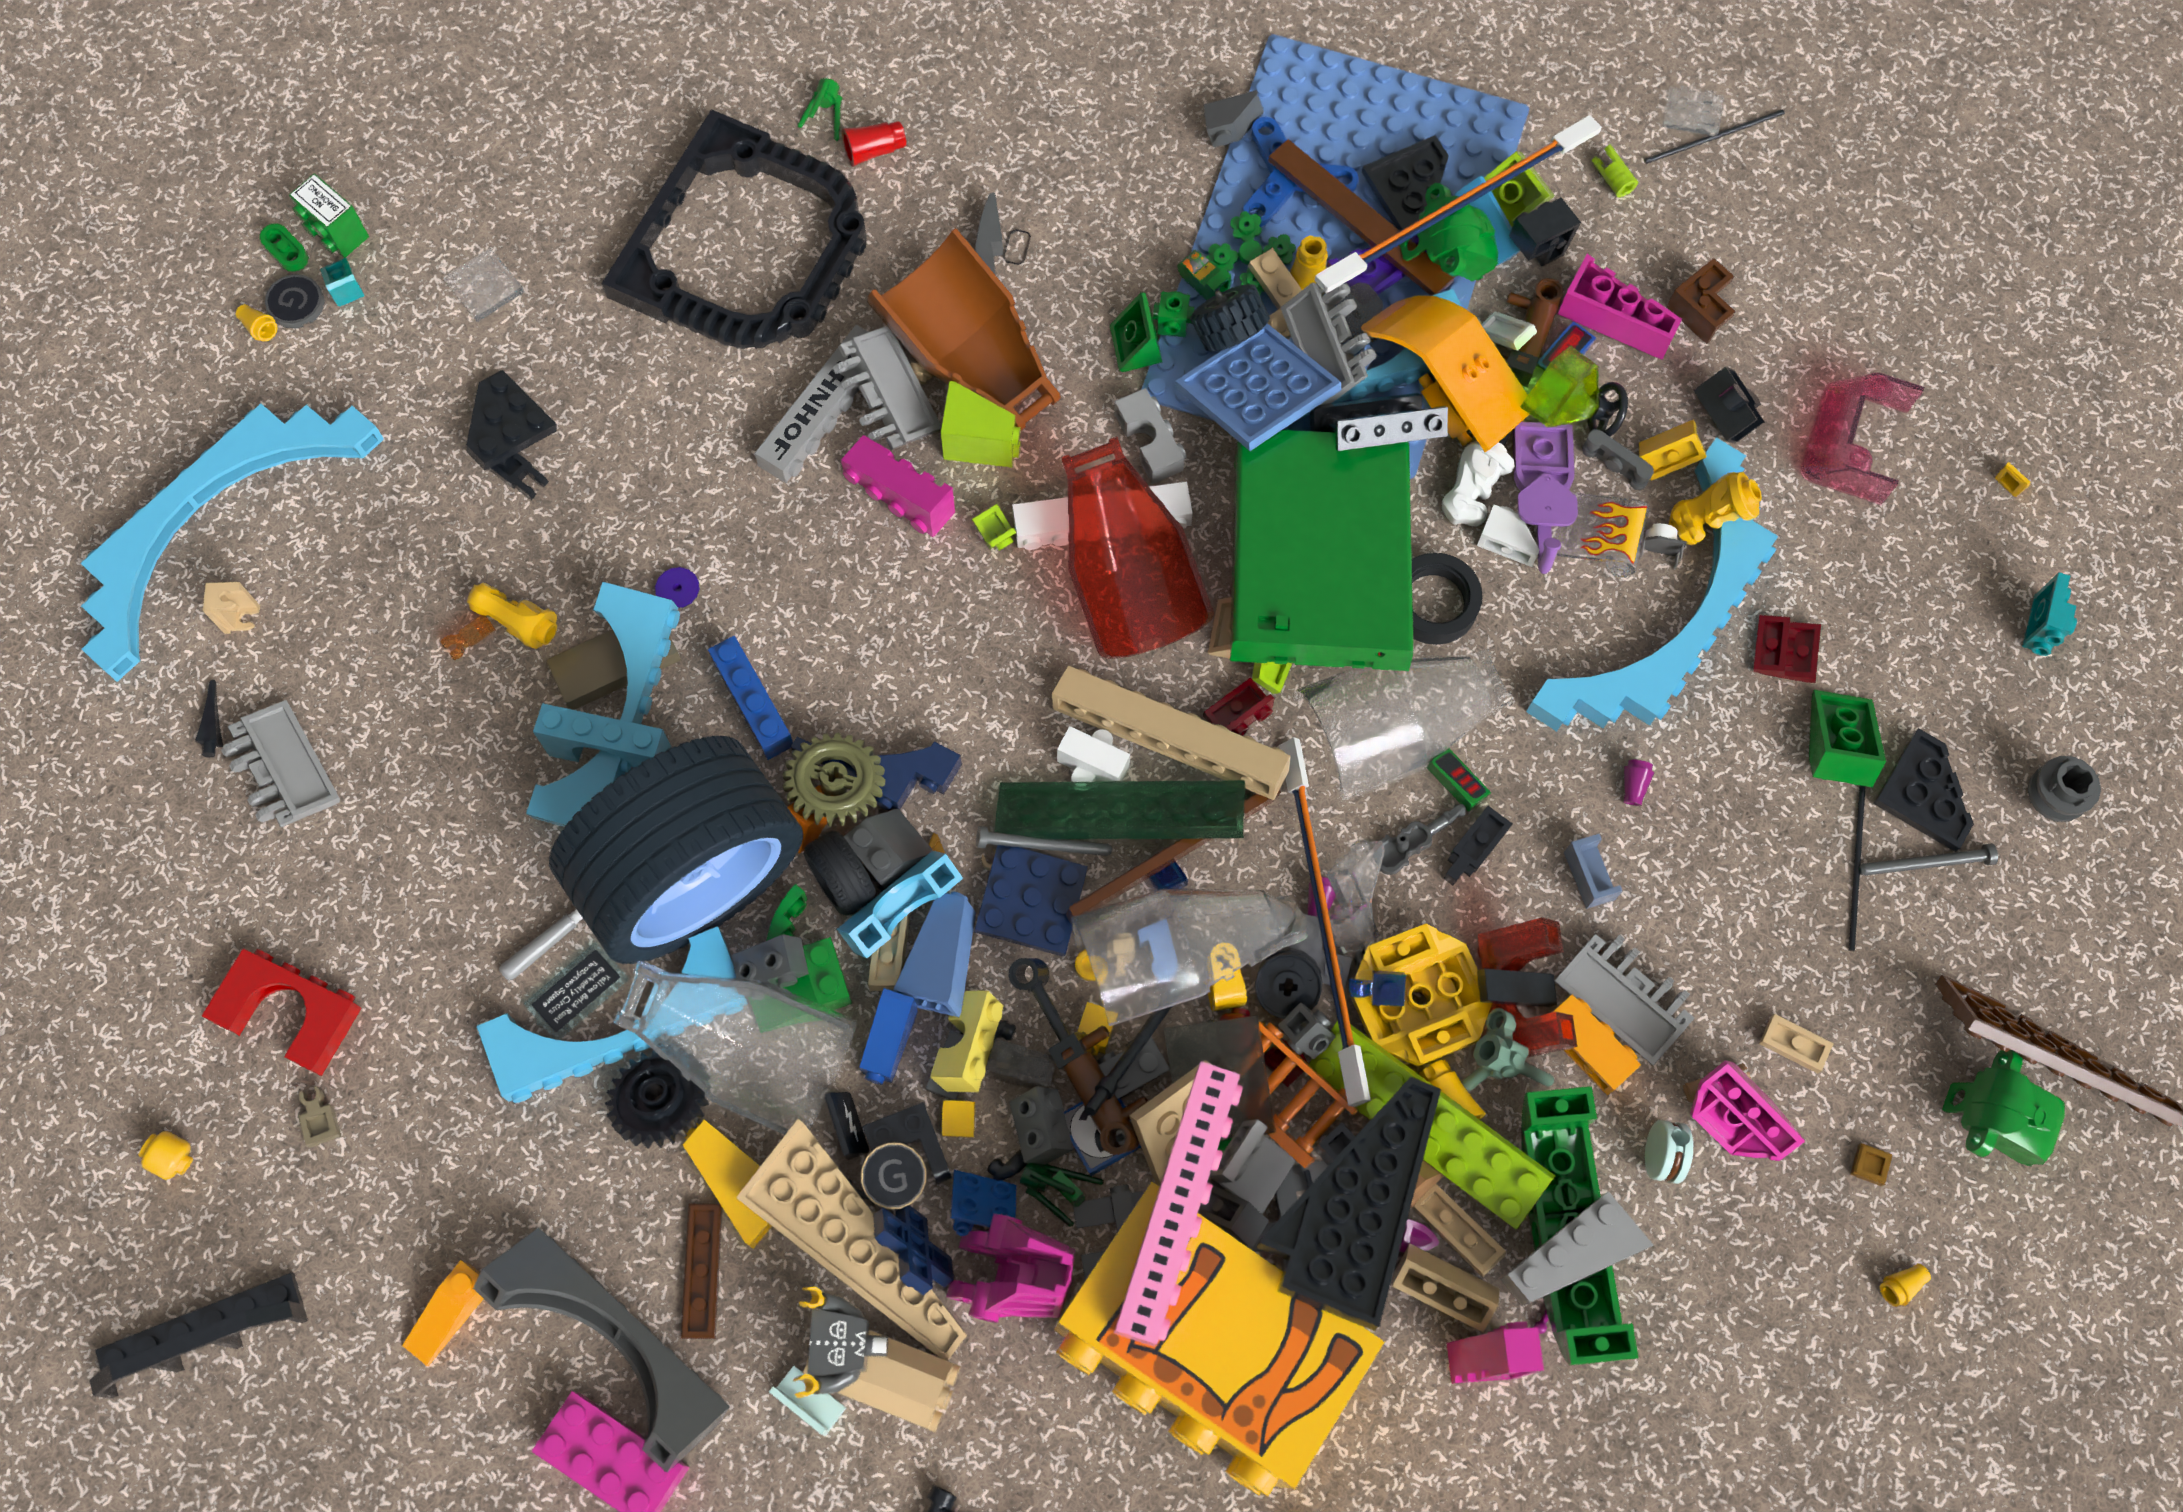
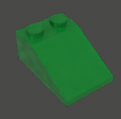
M1813 690L1809 739V761L1812 777L1873 787L1886 763L1873 699Z
M831 937L803 946L809 974L797 978L798 982L787 987H774L771 989L772 992L761 997H753L752 993H749L761 1034L852 1004Z

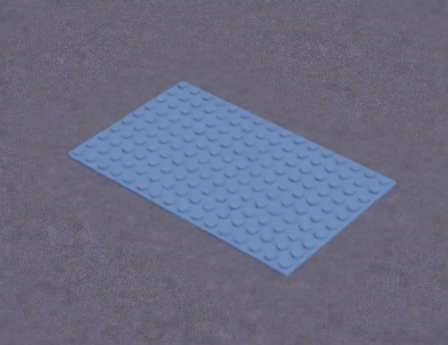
M1274 34L1270 35L1267 40L1249 92L1257 90L1264 110L1260 118L1270 117L1276 120L1286 139L1292 141L1317 163L1353 168L1358 174V184L1353 193L1392 225H1394L1361 173L1363 166L1436 135L1449 155L1440 184L1448 187L1451 191V196H1454L1457 191L1481 175L1483 177L1487 176L1517 150L1529 112V107L1525 104ZM1252 127L1240 141L1230 143L1192 248V251L1198 250L1205 257L1209 255L1208 250L1212 244H1219L1221 246L1227 243L1230 245L1231 250H1235L1238 253L1240 246L1244 242L1241 238L1233 236V229L1230 226L1231 219L1236 216L1240 217L1246 202L1271 174L1258 151L1255 141L1252 140ZM1269 127L1259 129V133L1262 135L1273 133L1272 129L1269 130ZM1345 175L1344 177H1338V180L1344 185L1351 183L1348 179L1349 177L1346 178ZM1295 191L1280 210L1269 220L1268 224L1261 227V234L1254 238V241H1257L1262 249H1264L1268 245L1270 237L1278 238L1279 235L1286 234L1290 237V243L1295 244L1297 251L1305 237L1310 235L1321 237L1327 244V261L1334 258L1339 260L1349 256V252L1357 249L1362 251L1371 247L1310 195L1300 191ZM1260 208L1250 211V214H1257L1260 217L1264 215L1263 210H1260ZM1296 251L1292 253V262L1289 264H1284L1288 271H1290L1291 267L1293 266L1296 257ZM1239 257L1237 262L1233 264V269L1229 271L1231 274L1230 288L1240 286L1242 283L1240 275L1244 272L1247 273L1248 265L1242 263ZM1460 275L1456 276L1454 282L1443 292L1454 289L1461 306L1467 310L1476 280L1472 282ZM1405 276L1364 306L1350 293L1337 303L1335 307L1347 299L1355 301L1356 309L1345 317L1352 338L1364 333L1360 328L1363 324L1391 304L1417 295H1430ZM1181 278L1177 291L1189 294L1190 306H1194L1196 310L1206 300ZM1262 292L1260 297L1270 315L1278 309L1267 293ZM1193 324L1187 325L1186 337L1161 335L1158 343L1163 362L1150 365L1142 389L1146 388L1150 396H1155L1160 405L1212 420L1176 389L1175 381L1220 351H1206ZM1369 336L1371 341L1368 344L1374 348L1377 357L1371 361L1367 370L1391 360L1403 351L1405 347L1395 342ZM1292 337L1288 339L1290 342L1294 344ZM1430 374L1429 376L1433 382L1436 381L1434 375ZM1417 380L1411 384L1401 383L1395 385L1385 392L1376 391L1367 394L1360 400L1411 393L1422 395L1421 391L1424 388ZM1422 395V409L1431 408ZM1310 415L1299 418L1283 430L1310 431ZM1427 439L1409 441L1410 479L1416 476Z

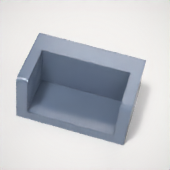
M1600 834L1573 841L1564 851L1586 909L1614 901L1623 892L1621 885L1613 887L1597 848V845L1602 840Z

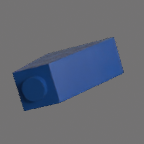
M885 988L883 989L859 1067L861 1072L866 1074V1080L878 1085H883L884 1081L893 1082L918 1014L914 998Z

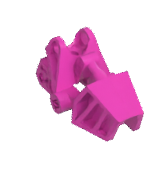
M993 1214L989 1233L970 1231L968 1235L961 1236L959 1249L996 1258L994 1263L999 1264L995 1282L977 1281L976 1285L954 1280L949 1284L946 1297L971 1304L969 1316L998 1323L999 1317L1009 1316L1060 1318L1072 1283L1076 1249L1022 1225V1221L999 1214Z

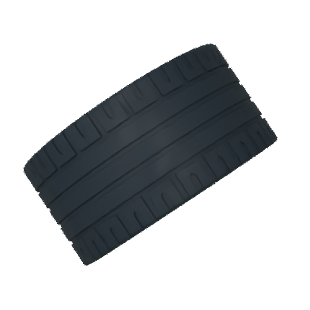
M707 736L681 743L677 747L674 746L667 749L666 752H660L654 755L653 758L641 762V765L628 770V773L622 774L615 779V782L604 787L603 791L598 792L592 797V800L587 802L581 808V811H578L572 817V820L565 825L564 830L560 832L550 852L549 867L610 959L622 964H635L662 957L667 953L670 954L676 951L678 948L681 949L690 943L688 938L714 927H720L725 921L733 918L736 913H740L748 904L755 901L756 897L762 895L766 888L770 887L775 882V879L779 878L783 871L787 869L790 862L795 858V854L799 851L803 839V831L800 824L738 740L727 736Z

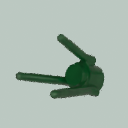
M1028 1163L1020 1179V1184L1027 1187L1025 1193L1036 1198L1069 1227H1073L1074 1222L1039 1192V1190L1045 1192L1050 1185L1070 1195L1075 1194L1073 1188L1052 1179L1053 1174L1051 1173L1056 1174L1060 1170L1069 1178L1098 1185L1104 1183V1180L1101 1178L1090 1177L1087 1174L1050 1164Z

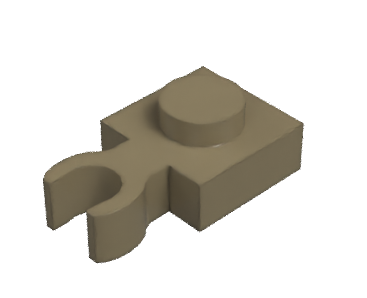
M314 1086L316 1096L312 1101L307 1100L305 1092H299V1100L306 1106L307 1112L298 1115L305 1144L309 1148L342 1137L334 1106L330 1104L323 1106L324 1092L317 1086Z

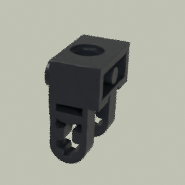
M924 1102L862 1126L871 1151L887 1142H901L904 1144L914 1141L921 1142L936 1183L939 1184L952 1179Z

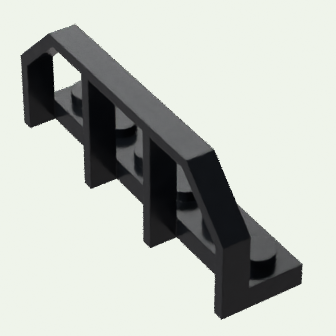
M288 1273L96 1349L100 1372L89 1379L93 1396L110 1399L118 1397L115 1384L118 1380L148 1368L181 1372L184 1370L181 1355L209 1344L239 1349L243 1347L239 1332L246 1329L285 1320L298 1323L308 1321L295 1274Z

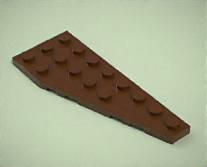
M1943 974L1935 983L1943 995L1941 997L1942 1000L1954 1010L1952 1014L1965 1025L1963 1029L1977 1039L1985 1037L2005 1052H2009L2010 1049L2018 1052L2024 1060L2031 1064L2040 1062L2048 1070L2060 1077L2066 1074L2086 1089L2090 1090L2092 1087L2099 1089L2104 1096L2112 1101L2118 1102L2119 1099L2123 1100L2138 1113L2145 1114L2147 1111L2167 1126L2171 1127L2175 1124L2183 1128V1106L2174 1099L2145 1083L2139 1086L2124 1071L2115 1066L2109 1070L2097 1061L2098 1057L2057 1033L2048 1031L2045 1034V1031L2027 1016L2021 1014L2019 1018H2016L2012 1013L2004 1009L2006 1007L2004 1003Z

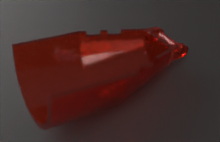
M1118 437L1110 438L1108 443L1070 457L1068 454L1061 457L1068 479V570L1099 656L1106 659H1118L1140 655L1182 640L1212 621L1214 611L1183 527L1124 456ZM1111 454H1114L1116 458L1076 473L1075 468Z

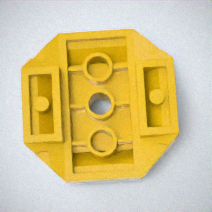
M1428 924L1420 925L1369 945L1349 990L1350 997L1368 1037L1397 1059L1417 1066L1477 1043L1480 1040L1492 1003L1480 1002L1478 969L1467 945L1452 936L1437 931L1436 928ZM1420 992L1424 994L1427 1004L1419 1005L1415 1003L1412 999V993Z

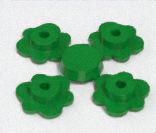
M1244 211L1240 214V217H1233L1230 222L1233 236L1241 238L1244 242L1240 246L1238 253L1235 250H1231L1230 245L1227 243L1221 246L1219 244H1212L1209 247V255L1206 258L1220 270L1224 268L1229 272L1233 269V264L1237 262L1238 257L1242 263L1248 265L1250 261L1272 248L1284 264H1289L1293 260L1292 253L1296 251V246L1290 243L1291 240L1288 235L1282 234L1278 238L1270 237L1268 245L1262 249L1261 245L1254 241L1255 236L1260 235L1262 232L1260 227L1261 218L1257 214L1250 215ZM1248 267L1247 273L1244 272L1240 275L1241 285L1253 284L1259 295H1261L1265 291L1258 280L1253 281L1256 278Z

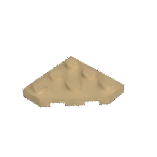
M1198 1066L1129 1115L1155 1184L1159 1187Z

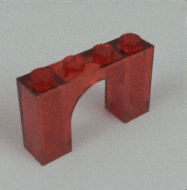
M1543 917L1478 934V955L1481 959L1482 969L1520 971L1533 960L1564 953L1559 921ZM1492 1003L1489 1013L1496 1008H1501L1514 1016L1516 1028L1512 1033L1513 1040L1529 1049V1054L1526 1058L1578 1047L1573 1015L1552 1012L1526 1018L1520 1013L1516 1005Z

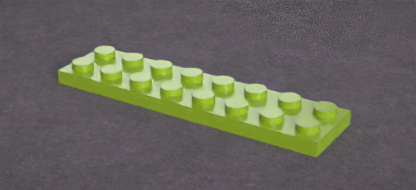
M1337 1020L1331 1029L1336 1037L1324 1052L1320 1053L1315 1059L1312 1058L1309 1065L1339 1091L1342 1087L1345 1088L1338 1054V1051L1342 1050V1041ZM1351 1025L1354 1044L1361 1047L1371 1098L1370 1101L1356 1107L1368 1119L1371 1120L1410 1077L1432 1085ZM1442 1091L1440 1092L1423 1160L1517 1230L1555 1175Z

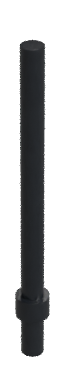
M1180 974L1109 1074L1103 1076L1097 1083L1094 1095L1084 1107L1086 1113L1095 1116L1103 1103L1111 1099L1118 1089V1082L1190 983L1187 975Z

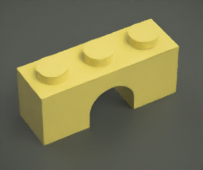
M988 990L965 991L960 1017L950 1015L948 1017V1020L964 1036L955 1046L939 1048L930 1078L946 1092H979L1003 1010V1005Z

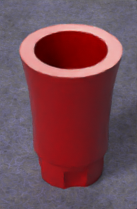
M900 121L892 123L883 122L863 127L842 128L844 149L852 167L867 160L894 153L895 150L907 146L906 136Z

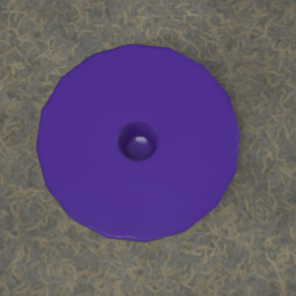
M681 567L671 568L663 572L655 585L656 596L672 600L678 608L691 604L697 598L700 590L696 575L689 569Z

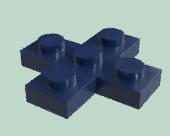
M910 1205L901 1209H895V1216L883 1207L873 1214L874 1238L881 1246L888 1247L898 1254L899 1277L904 1285L912 1287L924 1295L933 1288L932 1280L944 1288L954 1281L952 1257L929 1241L928 1221L924 1215Z

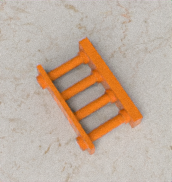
M1258 1022L1255 1027L1263 1035L1231 1070V1072L1240 1074L1238 1085L1242 1083L1240 1081L1241 1078L1272 1043L1285 1053L1287 1057L1255 1093L1251 1092L1247 1095L1242 1090L1237 1107L1251 1120L1258 1119L1267 1126L1265 1133L1303 1168H1308L1316 1159L1311 1153L1314 1150L1312 1146L1345 1109L1352 1115L1356 1114L1359 1109L1348 1106L1345 1088L1342 1087L1338 1091L1281 1040L1284 1033L1274 1024L1269 1022L1266 1026L1264 1023ZM1298 1065L1311 1079L1279 1115L1275 1114L1271 1117L1263 1110V1107L1266 1105L1264 1101L1293 1068ZM1322 1087L1335 1101L1303 1137L1299 1136L1295 1139L1287 1131L1290 1127L1288 1123L1318 1089Z

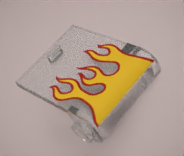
M1573 493L1577 497L1578 506L1576 521L1569 529V526H1552V538H1556L1561 542V548L1557 551L1556 556L1605 562L1607 569L1617 577H1627L1634 574L1650 512L1649 505L1636 499Z

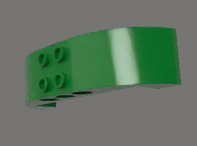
M1592 1086L1525 1093L1521 1120V1151L1555 1175L1529 1212L1534 1250L1538 1249L1601 1197L1589 1125L1597 1120ZM1613 1265L1543 1297L1554 1338L1569 1366L1639 1358L1633 1323H1622Z

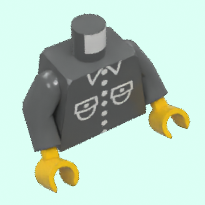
M803 1287L802 1290L810 1291L812 1299L809 1303L799 1301V1305L805 1308L817 1307L818 1309H812L808 1374L796 1377L793 1380L803 1381L806 1389L805 1392L795 1393V1396L803 1398L813 1393H838L856 1382L860 1373L867 1371L868 1356L887 1357L888 1336L869 1335V1321L864 1319L862 1310L845 1298L821 1292L817 1287Z

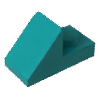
M347 258L320 268L325 286L337 306L341 307L364 297V293L355 278Z

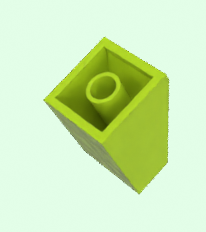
M949 381L941 428L944 460L1012 468L1014 458H1019L1021 441H1019L1021 428L1016 427L1015 415L959 383Z

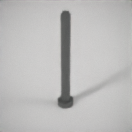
M979 826L976 835L977 848H986L987 844L1101 856H1108L1112 853V846L1105 843L988 832V827Z
M1990 843L1983 844L1979 850L1863 863L1859 866L1861 875L1867 876L1983 861L1987 866L1996 865L1998 862V852L1996 846Z

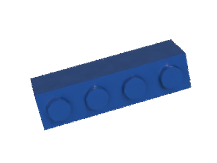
M735 635L709 648L708 652L716 669L767 760L790 749L793 743L791 734Z

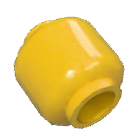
M163 1131L158 1135L154 1133L150 1135L138 1155L142 1158V1168L163 1180H169L177 1173L183 1175L193 1161V1158L189 1156L191 1151L190 1143L169 1131Z

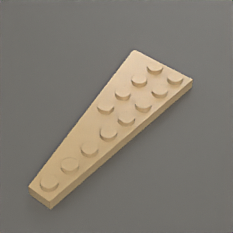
M797 1119L736 1198L936 1356L948 1361L967 1334L932 1289L922 1295L914 1288L904 1285L899 1277L898 1254L888 1247L881 1246L874 1238V1213L807 1126L800 1119Z

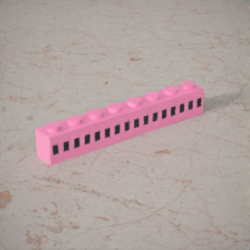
M1200 1062L1117 1320L1114 1330L1115 1334L1153 1347L1157 1345L1158 1339L1164 1341L1171 1322V1320L1165 1318L1168 1306L1176 1305L1181 1290V1285L1176 1284V1280L1180 1270L1183 1272L1187 1270L1192 1252L1186 1250L1190 1236L1197 1237L1202 1218L1197 1216L1200 1203L1207 1204L1213 1184L1207 1183L1211 1170L1217 1171L1223 1151L1217 1150L1220 1138L1224 1137L1227 1139L1233 1121L1232 1118L1227 1117L1231 1104L1237 1106L1243 1086L1238 1085L1240 1074L1204 1062Z

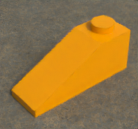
M462 1260L437 1288L402 1345L426 1366L431 1364L483 1300L473 1289L480 1272L471 1264Z

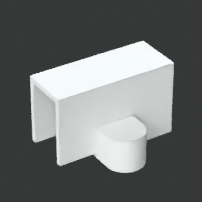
M1069 726L1057 749V762L1074 770L1071 777V786L1075 792L1080 794L1089 792L1095 780L1115 790H1118L1129 769L1130 754L1112 746L1113 737L1109 731L1100 729L1090 736Z

